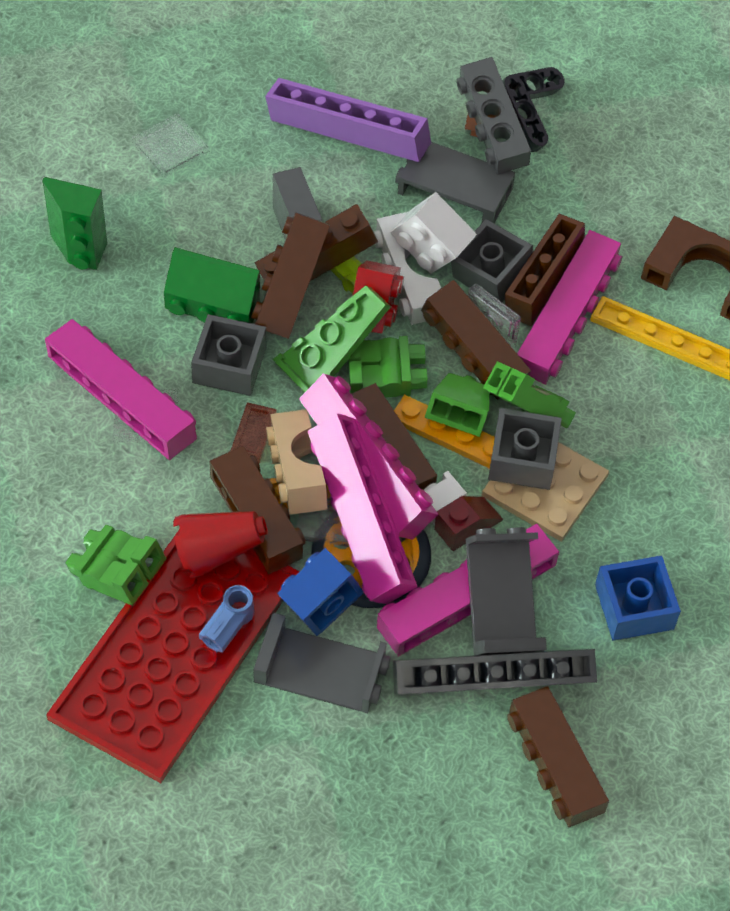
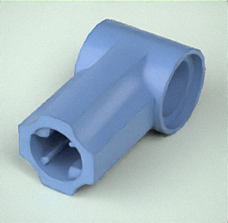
M234 585L225 591L223 602L199 633V639L207 647L216 652L223 653L240 628L252 620L254 604L251 591L242 585ZM236 602L246 603V605L240 609H235L231 607Z

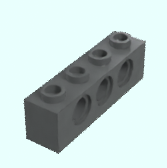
M493 57L460 66V78L456 79L457 87L460 94H465L466 109L469 117L474 118L476 121L475 130L478 140L480 142L484 141L487 148L485 149V156L489 166H494L497 175L528 166L531 149ZM484 91L487 94H479L478 92ZM487 115H495L497 117L490 118ZM498 138H504V139H506L507 141L501 142V141H498V140H496V139H498Z

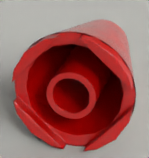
M255 511L181 514L175 516L173 521V527L179 525L180 534L174 536L178 555L185 571H193L189 576L190 578L200 577L262 544L264 536L268 535V528L264 517H258Z

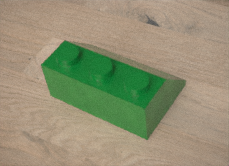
M44 177L42 182L51 237L69 264H73L74 267L81 270L87 268L97 270L107 246L102 189Z
M174 247L164 288L165 309H169L175 315L187 314L197 317L204 323L208 314L250 324L253 323L254 319L251 316L256 302H260V270Z

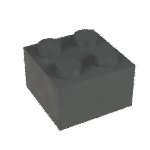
M485 219L474 231L477 234L457 258L451 261L453 278L500 306L505 300V293L533 253V245Z
M208 314L191 361L192 383L251 396L266 351V327Z
M500 408L488 480L550 490L562 418Z

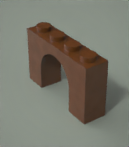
M674 216L645 261L641 279L667 291L679 270L685 264L695 260L716 262L730 273V241L714 232L707 231L687 220ZM730 291L724 300L720 316L729 320Z

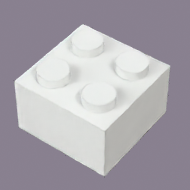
M437 192L412 208L390 232L396 238L397 243L402 248L407 249L416 258L419 266L430 274L457 258L477 235Z

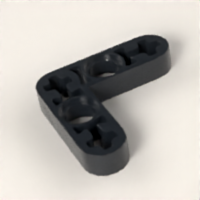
M554 67L511 74L502 80L531 152H537L548 142V134L532 99L553 95L565 84L564 76ZM527 80L534 84L536 90L528 86ZM518 108L526 113L527 119L519 114Z

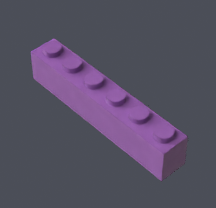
M282 78L277 79L265 96L271 121L416 162L420 161L431 144L428 118Z

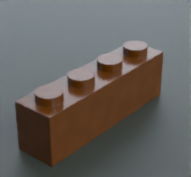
M358 204L353 205L325 222L330 227L310 281L378 243L371 226ZM275 251L254 262L264 280L267 273L273 274L276 263L272 262Z
M295 212L293 217L287 216L282 233L287 236L283 246L277 244L272 258V262L276 263L273 274H266L261 290L266 291L263 302H256L251 318L256 319L255 325L264 326L266 331L289 339L330 225L328 223Z
M560 213L557 215L505 293L506 317L532 327L585 238L584 222Z
M452 280L426 299L421 309L425 321L438 330L442 335L445 345L452 350L454 349L460 356L463 366L469 372H473L482 384L485 385L497 361L527 375L531 372L530 368L455 280ZM490 393V395H493L497 400L500 399L496 395Z
M374 383L352 393V396L366 407L367 412L365 414L382 429L383 434L381 436L386 443L391 444L400 455L398 459L402 465L414 473L416 476L415 483L418 487L424 490L428 485L436 483L437 474L377 384Z
M241 446L209 460L210 478L230 511H255L258 517H264L268 528V535L264 536L262 544L253 549L268 574L303 559V545L306 544L304 535L299 527L294 528L291 524L286 505L278 503L275 498L274 487L268 478L264 480L262 477L260 465L254 455L249 456L244 446Z
M546 686L513 699L509 714H507L509 725L513 732L519 731L524 740L522 748L526 758L529 761L534 760L539 769L537 771V778L543 790L549 789L554 798L552 807L559 820L564 819L568 828L605 813L609 800L550 688Z

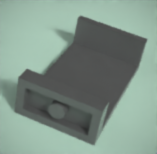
M431 142L420 161L416 162L407 159L405 168H399L395 183H398L399 195L403 196L409 185L432 194L437 192L440 197L483 212L482 223L487 219L495 224L513 189L515 172L508 171L497 175L494 166H489L488 162Z
M525 527L507 529V534H496L495 528L476 530V535L466 538L474 655L540 652L547 650L546 637L536 638L529 542L537 540L538 533H526Z
M273 612L253 669L254 683L364 713L369 712L371 703L377 705L382 685L377 684L380 674L386 676L391 659L390 656H386L387 643L380 641L378 651L374 652L285 628L286 616Z

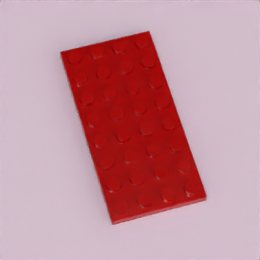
M173 537L163 551L167 559L151 580L146 579L148 585L133 606L126 603L47 712V720L155 781L162 783L270 622L273 612L276 613L283 600L277 593L281 590L283 582L288 577L297 575L300 572L297 569L288 565L268 574L252 548L200 577L190 578L189 576L193 571H185L176 548L175 538ZM234 585L245 586L253 595L254 616L251 621L240 628L223 653L216 652L199 639V633L223 602L225 591ZM236 602L231 607L235 609L243 608L246 605V603Z

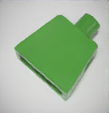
M448 373L433 390L425 418L480 437L489 412L490 392L483 389L484 384L477 382L472 376L462 377Z

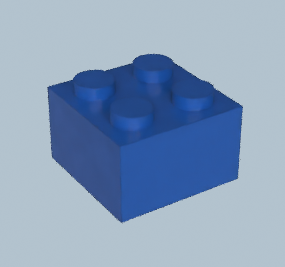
M324 548L321 552L312 554L307 559L305 567L297 575L288 577L277 594L304 624L318 636L364 592L352 574Z
M662 555L600 566L595 587L612 641L675 629L681 611Z

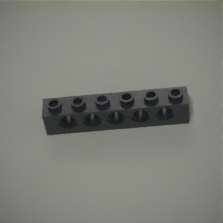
M595 649L392 660L394 694L397 695L597 682Z

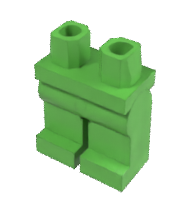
M399 336V339L388 337L381 340H364L348 359L350 393L352 394L374 383L377 384L385 397L404 396V394L411 396V390L427 388V369H410L411 364H425V344H408V336Z
M498 361L496 362L483 389L522 409L523 412L562 418L561 426L569 427L576 413L567 408L570 401L539 386L532 385L535 379Z
M105 525L101 531L92 529L88 531L83 542L87 550L83 555L72 553L67 559L66 565L72 574L79 577L83 586L133 606L148 585L146 579L151 580L167 558L157 539L149 536L140 539L122 530H114L112 526ZM147 558H152L153 562L148 567L145 563V560ZM129 582L135 583L132 591H129L127 588Z

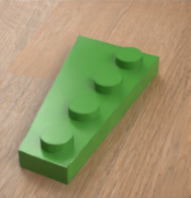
M364 286L336 309V313L327 320H321L314 326L315 329L304 338L300 337L291 344L292 347L284 354H278L272 360L306 392L323 373L334 377L391 306L371 287Z

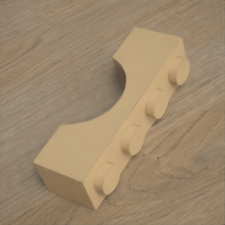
M305 409L270 414L271 427H266L268 445H271L270 452L272 464H274L276 482L281 483L278 484L281 503L287 502L289 515L328 510L326 483L321 465L310 464L300 460L305 455L312 453L311 439L308 434L312 427L308 411Z

